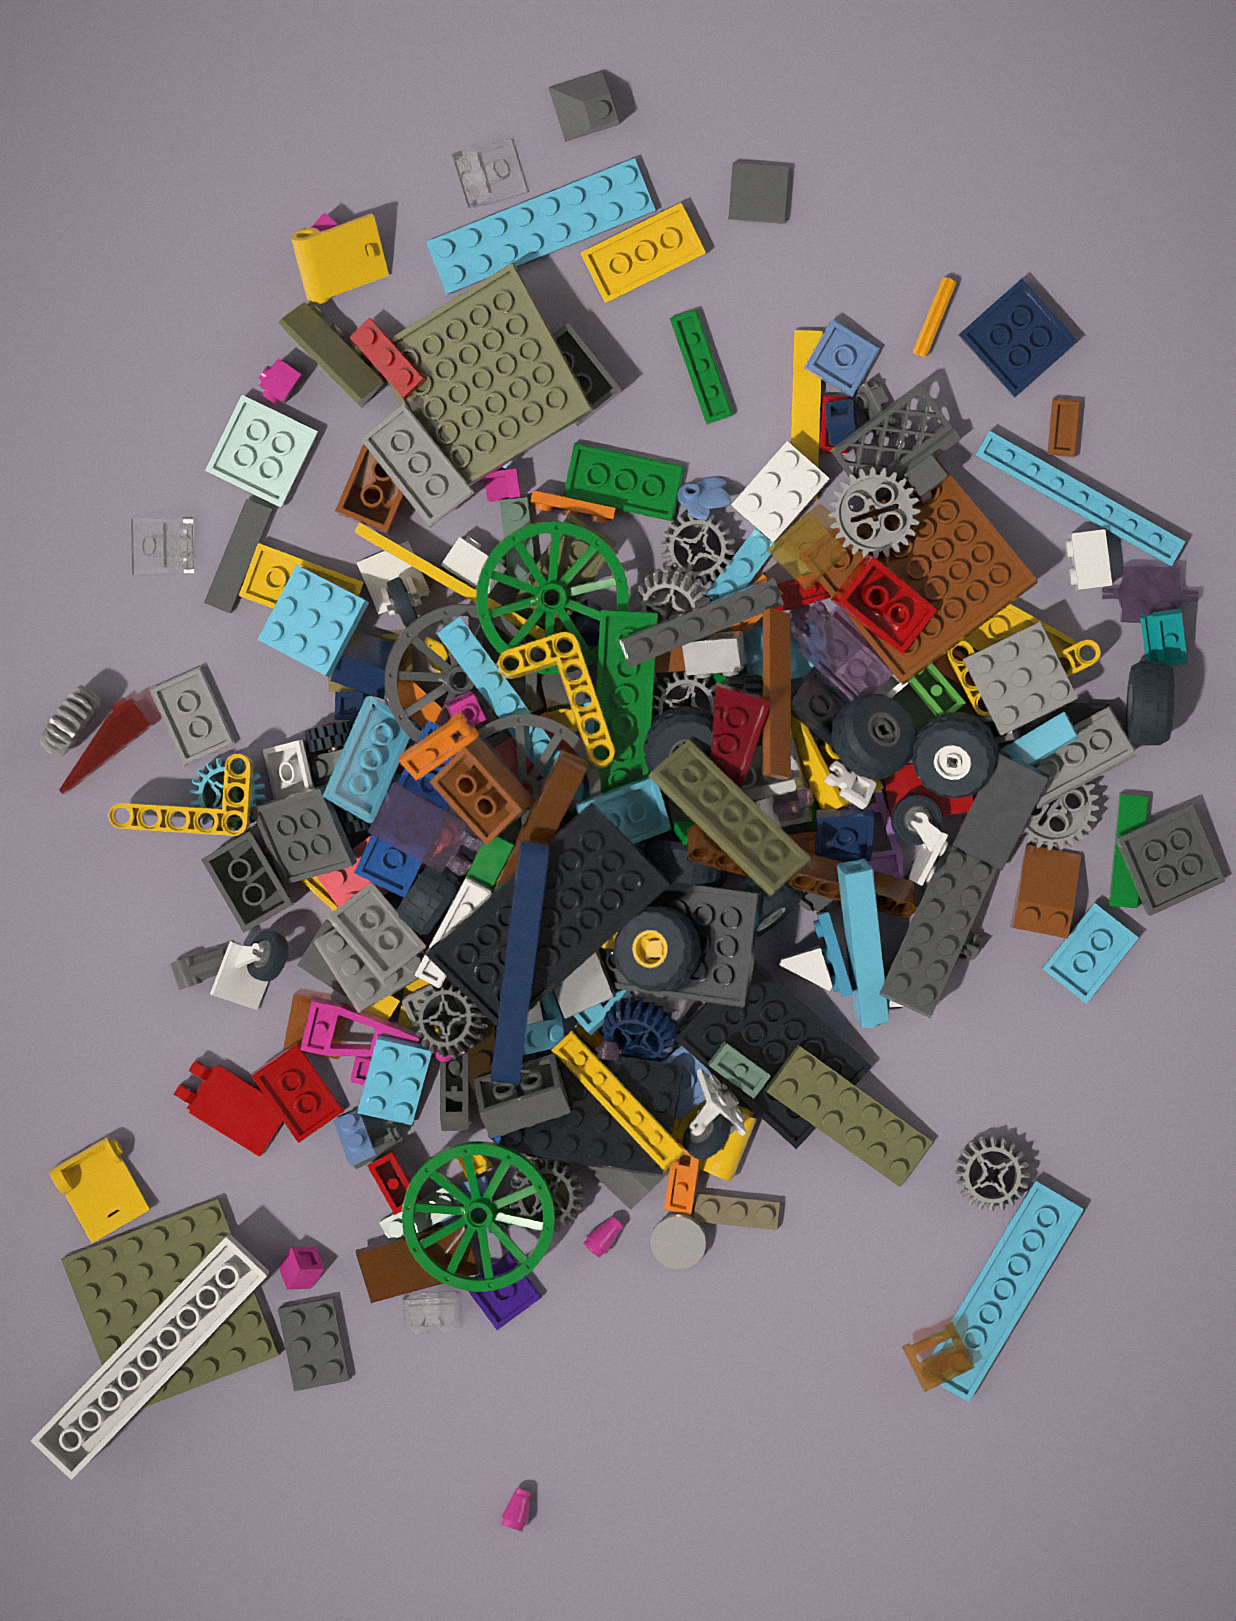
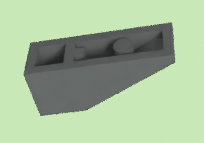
M459 1052L457 1057H453L448 1062L440 1061V1122L442 1131H470L468 1053L464 1055Z

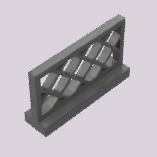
M919 383L830 451L848 477L850 474H853L857 478L860 467L870 469L875 467L877 475H880L882 469L886 468L887 477L889 478L894 472L898 473L896 481L899 483L905 479L904 474L930 455L934 459L961 440V438L949 424L924 385ZM921 393L925 398L923 411L911 410L912 399ZM894 412L903 413L900 428L887 426L889 416ZM909 414L922 416L919 430L906 429ZM928 416L937 417L942 423V426L933 432L925 431ZM872 429L880 430L878 445L865 443L866 433ZM886 431L899 433L896 447L883 446ZM905 433L918 435L916 445L911 449L902 448ZM849 446L858 447L855 462L845 461L840 453ZM863 448L876 449L874 464L861 463ZM882 450L895 452L894 461L888 466L879 465ZM849 466H854L853 472ZM886 487L880 488L876 494L878 501L891 491Z

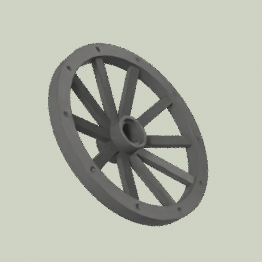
M451 604L422 614L401 632L391 648L384 675L386 699L398 725L415 742L418 741L422 732L412 724L408 717L447 691L448 694L445 702L467 691H471L476 700L499 719L479 690L474 687L473 682L449 651L451 661L449 665L416 636L427 626L442 619L444 626L452 621L451 617L467 616L478 618L476 605ZM502 616L491 618L492 623L508 635L511 640L519 631ZM479 625L474 635L480 644L485 636L481 625ZM525 638L522 640L519 646L528 644ZM411 642L444 672L398 671L402 655ZM496 652L489 657L495 664L498 662L501 654ZM531 652L530 658L534 660L533 654ZM457 672H464L466 675L465 682L460 686L453 685V675ZM533 672L524 675V681L506 679L513 689L523 690L521 700L528 710L531 711L536 695L537 673ZM397 680L443 682L405 709L402 708L398 696ZM445 704L436 723L440 726L447 723L450 715ZM506 728L487 737L486 740L495 748L512 735Z
M512 715L492 721L477 730L479 732L478 738L482 740L520 783H527L531 787V796L535 800L547 777L538 781L536 779L561 739H564L576 751L580 759L588 762L586 773L589 783V798L601 794L598 768L589 761L583 741L564 725L542 716ZM524 726L537 727L554 733V736L529 775H527ZM515 727L518 776L514 774L486 740L487 737L500 730ZM572 799L568 807L577 809L575 803L581 801ZM449 804L450 813L458 831L464 840L478 852L483 841L475 835L469 825ZM529 808L521 815L522 826L530 813ZM559 825L554 834L558 833L561 830Z

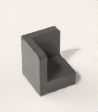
M930 455L905 473L904 477L907 479V485L915 489L913 491L914 494L924 504L932 498L930 491L945 481L947 474L934 457Z

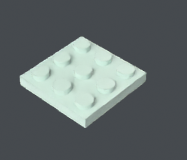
M241 395L205 471L282 508L316 439L318 431Z

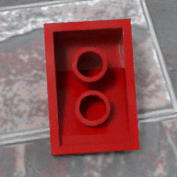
M864 556L831 598V601L850 617L902 655L937 611L936 608L872 556Z

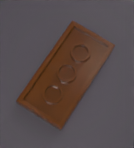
M466 1225L425 1248L426 1252L446 1269L466 1230ZM442 1227L417 1233L419 1240H422L423 1238L429 1236L430 1234L441 1229ZM405 1237L356 1250V1256L371 1303L444 1284L420 1266L410 1252ZM469 1242L455 1273L467 1277L479 1274L471 1242Z

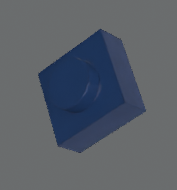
M335 691L334 720H356L364 702V692Z

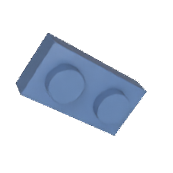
M358 1109L333 1120L350 1166H354L376 1155L362 1114L358 1113Z

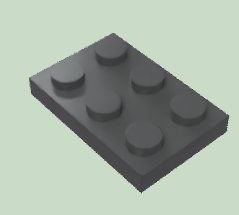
M334 1297L279 1307L278 1313L294 1391L349 1381L350 1378Z

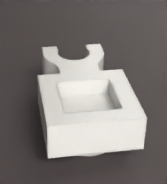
M838 761L831 764L829 769L834 771L837 777L830 774L825 778L824 782L830 786L840 787L839 795L859 808L863 809L868 806L877 783L868 778L860 777L854 774L853 771L847 772L846 768Z

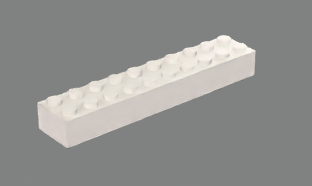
M229 1233L34 1436L31 1442L72 1480L267 1277L269 1271Z

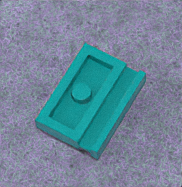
M1181 608L1153 612L1150 615L1140 614L1146 661L1165 662L1169 666L1188 664Z

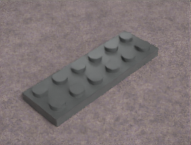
M947 845L946 850L937 863L880 990V996L931 1018L997 868L951 845Z

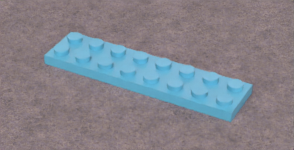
M633 158L436 237L426 243L445 291L449 295L482 282L511 263L519 267L654 213L656 210L637 162Z
M1034 1180L920 1371L922 1375L970 1402L1084 1210L1082 1207Z

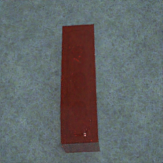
M122 698L111 707L113 712L107 716L60 787L59 791L62 794H67L154 726L133 698L127 701L125 698Z

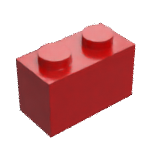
M392 1150L370 1162L367 1167L393 1214L396 1215L402 1212L405 1194L411 1180L397 1154ZM419 1194L417 1195L415 1202L420 1201L421 1197L419 1196Z

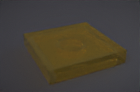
M809 512L767 549L768 553L806 591L847 554V550Z

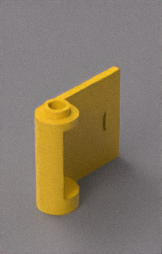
M372 213L322 232L316 228H304L291 235L306 298L315 304L325 303L330 297L389 276L375 217Z
M706 1099L683 1116L682 1121L675 1118L672 1134L674 1140L683 1139L686 1128L701 1112L707 1103ZM738 1105V1109L745 1118L743 1124L746 1134L741 1136L735 1130L719 1152L700 1162L701 1170L728 1181L733 1180L757 1118L752 1116L753 1110ZM713 1128L704 1133L700 1142L704 1141L711 1134ZM682 1155L681 1159L690 1161L691 1156Z
M109 1137L102 1139L49 1170L54 1184L61 1194L66 1196L92 1244L151 1210L121 1157V1154L124 1153L117 1139L111 1140Z

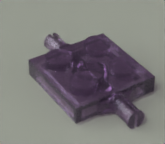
M1122 566V580L1119 588L1102 587V593L1113 594H1101V598L1118 599L1121 607L1120 622L1141 623L1140 614L1150 615L1153 612L1178 609L1181 601L1198 602L1197 596H1187L1198 595V590H1181L1179 583L1180 567Z

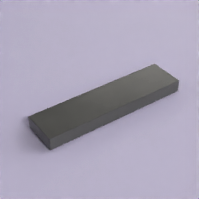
M248 499L245 500L204 603L231 614L256 547L261 541L273 509Z

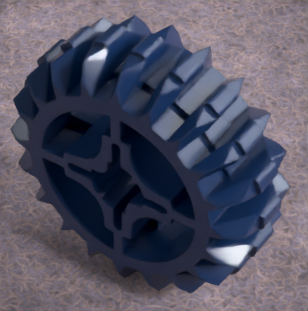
M632 996L629 1000L622 998L620 1002L613 1003L610 1010L605 1014L602 1032L604 1033V1040L609 1042V1048H616L617 1054L659 1062L661 1058H667L676 1045L677 1041L675 1038L678 1034L677 1021L671 1018V1012H664V1006L658 1007L654 1005V1001L651 1003L646 1002L643 997L641 1000H636Z

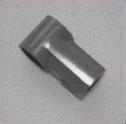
M216 949L197 957L191 956L170 963L179 990L202 983L204 979L216 976L225 956L224 949Z

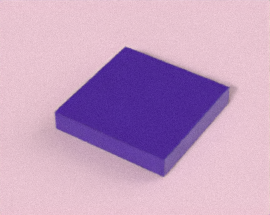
M507 1252L492 1263L494 1276L507 1272L519 1265L510 1252ZM484 1270L475 1277H485ZM527 1275L514 1284L497 1290L468 1291L496 1330H499L542 1298V1295Z

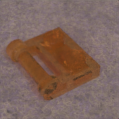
M953 1322L945 1325V1329L915 1344L910 1345L908 1343L902 1346L924 1392L975 1368ZM950 1338L952 1339L954 1345L920 1362L918 1361L916 1355Z

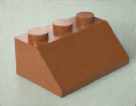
M480 738L464 746L430 781L432 786L486 845L514 823L536 801Z

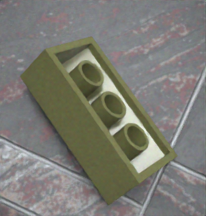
M303 302L284 316L278 323L362 408L385 385L381 380L383 377L382 373L373 363L368 366L361 359L364 354L354 343L348 346L342 340L345 334L334 323L329 327L322 320L325 314L314 303L309 307Z

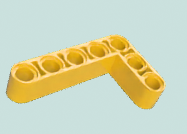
M562 632L503 652L498 660V668L501 675L508 679H515L557 665L589 761L597 768L609 766L613 761L614 747L576 637L571 633ZM562 640H568L572 643L573 649L569 653H561L557 649V644ZM535 649H541L545 652L546 658L542 662H534L530 658V653ZM507 658H515L519 662V667L515 671H507L503 667V662ZM578 667L582 672V676L578 680L569 679L566 675L568 668ZM581 693L587 694L591 698V703L586 707L578 706L575 702L577 695ZM589 720L597 721L600 725V730L595 734H590L584 729V724ZM598 747H604L608 750L609 757L604 761H599L594 757L593 751Z
M962 640L948 651L949 663L974 712L980 717L990 716L989 712H984L978 707V700L982 697L977 687L969 686L965 681V676L969 671L964 661H957L953 658L952 651L956 647H964L968 651V657L975 654L972 646ZM1084 640L1056 655L1058 659H1064L1069 663L1070 668L1066 673L1069 678L1093 666L1098 661L1101 651L1096 642ZM1085 646L1091 647L1095 652L1094 659L1090 661L1083 660L1079 655V650Z
M233 754L226 760L222 809L119 803L110 809L109 821L114 827L120 829L229 836L241 835L247 831L250 824L253 762L244 754ZM237 758L243 759L246 763V770L240 775L232 770V763ZM236 786L242 788L245 794L244 799L239 803L234 802L230 797L231 790ZM120 808H126L130 813V818L125 824L120 823L116 818V813ZM149 809L154 810L158 815V821L153 826L148 825L144 820V815ZM177 811L183 812L186 816V823L182 827L175 826L172 821V817ZM205 813H210L214 817L215 822L210 829L202 827L200 822L202 815ZM233 815L240 816L243 821V825L238 831H234L229 827L228 822Z

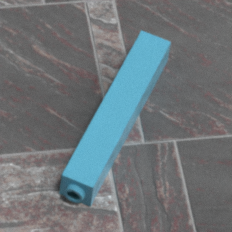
M865 859L837 864L850 983L853 992L854 1016L862 1028L878 1027L881 1023L889 1022L887 998L879 995L885 979L873 870Z

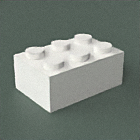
M787 441L731 505L775 543L829 482L830 478Z

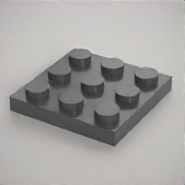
M325 785L260 803L251 808L283 885L351 867L357 863L333 803L323 797L326 789Z
M1188 804L1115 838L1148 916L1154 915L1225 882L1193 804Z

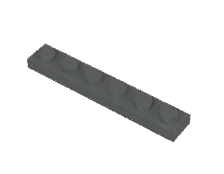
M769 578L619 639L628 666L632 667L760 615L765 609H774L782 606L784 603L775 578Z

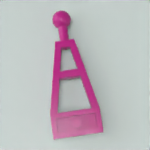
M312 996L302 1038L301 1051L326 1056L372 1057L377 1034L383 1035V1032L414 1043L421 1044L422 1041L415 1035L416 1031L365 1011L358 1013L354 1007L342 1002ZM338 1015L374 1028L371 1044L331 1043ZM439 1052L434 1054L435 1058L441 1062H448L453 1059L450 1055L441 1057Z

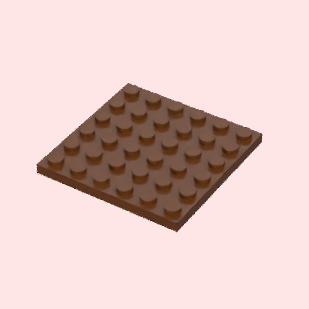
M935 458V460L947 474V479L930 491L932 498L926 503L922 504L919 500L913 504L914 509L921 510V513L913 515V519L920 522L919 525H911V529L916 532V535L907 534L905 536L910 543L909 545H905L902 542L898 543L900 547L899 553L890 548V557H886L884 552L880 551L879 558L877 559L936 608V613L902 655L844 612L902 686L1038 583L1035 576L938 458ZM907 483L904 486L905 490L910 488ZM914 492L909 495L911 499L918 498ZM888 493L879 502L883 504L888 503L892 498V493ZM893 504L881 509H876L872 505L870 512L852 517L851 522L855 523L871 517L878 521L880 514L899 508V505ZM894 514L888 515L885 519V526L891 531L897 530L900 526L899 517ZM862 523L858 528V534L863 539H869L873 534V528L868 523ZM835 528L800 555V559L831 597L834 596L863 559L862 549L856 554H852L854 545L850 544L844 548L843 544L846 538H835L840 532L839 528ZM870 551L868 556L874 557L873 552Z

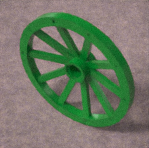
M561 521L532 523L507 535L493 548L486 558L476 586L475 598L478 619L492 646L502 654L507 650L518 647L544 612H546L545 638L554 635V615L557 613L568 632L576 637L580 650L583 653L585 665L588 666L598 660L599 642L590 649L564 610V607L599 621L601 612L570 600L568 597L616 586L617 599L615 610L628 611L629 590L627 578L613 550L591 531L581 526ZM552 533L548 580H545L523 545V540L540 534ZM561 534L571 535L590 544L557 581ZM513 546H515L535 578L538 587L495 571L501 558ZM596 551L605 559L613 574L611 578L565 588ZM491 579L534 594V597L488 609V588ZM549 589H555L559 594L558 600L553 604H547L544 601V594ZM537 605L536 609L507 645L495 630L491 618ZM507 658L508 661L519 667V662L515 658ZM557 665L535 672L551 675L560 674ZM570 667L566 673L579 670V668Z
M471 1141L459 1143L434 1154L414 1174L403 1202V1233L410 1252L416 1261L438 1281L465 1291L497 1290L524 1278L544 1257L554 1231V1202L550 1188L541 1172L519 1152L492 1142ZM472 1155L491 1156L502 1160L483 1196L480 1195ZM463 1157L472 1198L468 1197L436 1169L451 1160ZM510 1164L523 1172L532 1182L529 1186L491 1201ZM430 1177L464 1206L418 1203L415 1201L423 1183ZM538 1193L542 1204L543 1221L496 1210ZM475 1208H482L487 1214L484 1217L478 1218L471 1211ZM414 1212L462 1215L460 1218L419 1240L415 1229ZM494 1220L540 1230V1237L531 1253L527 1256ZM467 1224L468 1226L446 1269L438 1264L426 1252L425 1248ZM486 1228L520 1262L519 1265L502 1274L493 1275ZM475 1230H478L485 1277H467L455 1273Z

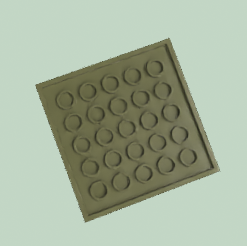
M513 263L390 338L426 378L407 399L403 398L388 381L399 404L407 406L469 486L594 411L521 274Z
M219 1198L61 1259L102 1365L229 1233L234 1237ZM255 1290L244 1299L140 1409L279 1356Z

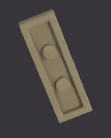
M696 1192L694 1219L697 1222L777 1230L780 1201Z

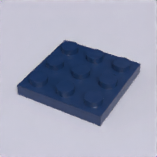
M1022 278L958 335L1013 398L1020 394L1078 342Z

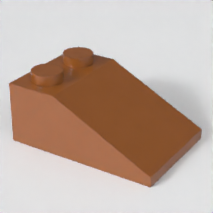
M364 443L335 511L343 517L362 523L367 527L390 536L406 497Z
M1026 844L1010 927L1062 938L1069 937L1081 862L1080 854L1054 849L1048 851L1047 848L1043 847L1037 849L1036 846Z

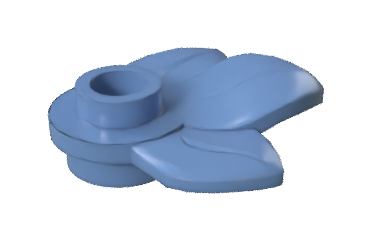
M718 477L705 478L697 484H685L677 493L679 502L688 510V514L699 520H707L710 515V509L731 505L730 496L724 490L727 481Z

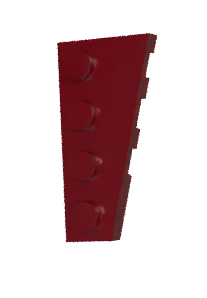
M716 683L711 761L741 789L769 710L771 699Z

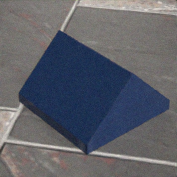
M355 630L332 673L330 681L384 700L386 695L384 687L385 667L394 643Z

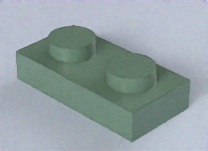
M726 1042L722 1044L708 1063L711 1068L752 1098H755L770 1078L769 1073Z

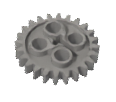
M871 467L870 475H866L865 471L860 469V478L857 479L853 474H850V484L843 481L840 482L844 491H834L839 500L838 502H830V505L836 508V512L830 513L829 517L837 518V522L833 523L830 527L840 529L835 538H846L843 544L844 548L850 544L854 545L852 554H856L862 549L863 558L868 556L870 551L873 552L875 559L879 558L880 551H883L886 557H890V548L899 553L900 547L898 543L902 542L905 545H909L910 543L905 536L907 534L916 535V532L911 529V525L920 524L918 520L913 519V515L921 513V510L913 508V504L917 503L919 498H910L909 495L915 489L909 488L905 490L904 486L907 479H903L898 483L896 481L897 472H894L889 478L887 477L886 468L882 469L880 475H877L875 467ZM882 487L888 488L892 493L891 500L886 504L880 503L876 495L877 491ZM854 496L862 497L865 502V506L860 512H855L850 508V500ZM893 504L899 505V508L880 514L878 521L871 517L855 523L851 522L852 517L870 512L872 505L876 509ZM890 514H894L900 519V526L895 531H891L885 526V519ZM862 523H868L873 528V534L869 539H863L858 534V528Z
M1083 784L1063 795L1057 804L1060 810L1054 809L1042 826L1038 825V821L1049 807V804L1041 807L1039 815H1030L1021 835L1024 833L1028 834L1026 843L1028 844L1035 839L1037 840V849L1043 843H1046L1048 851H1051L1053 844H1057L1058 849L1062 851L1064 842L1073 847L1074 837L1082 841L1084 836L1081 831L1090 833L1092 830L1087 822L1095 823L1097 821V818L1091 815V812L1099 810L1098 806L1092 805V802L1099 798L1098 795H1090V791L1095 785L1086 786V784ZM1068 795L1077 796L1080 806L1076 809L1069 808L1065 803V798ZM1052 818L1061 819L1064 823L1063 831H1053L1049 825Z

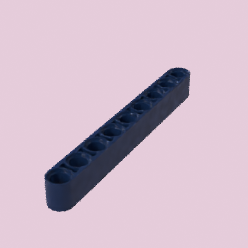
M520 841L491 1082L519 1085L549 843Z

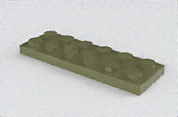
M687 740L650 773L649 777L770 896L811 859L690 740Z
M797 1045L765 1089L767 1093L899 1187L902 1186L933 1143L925 1135L800 1045Z

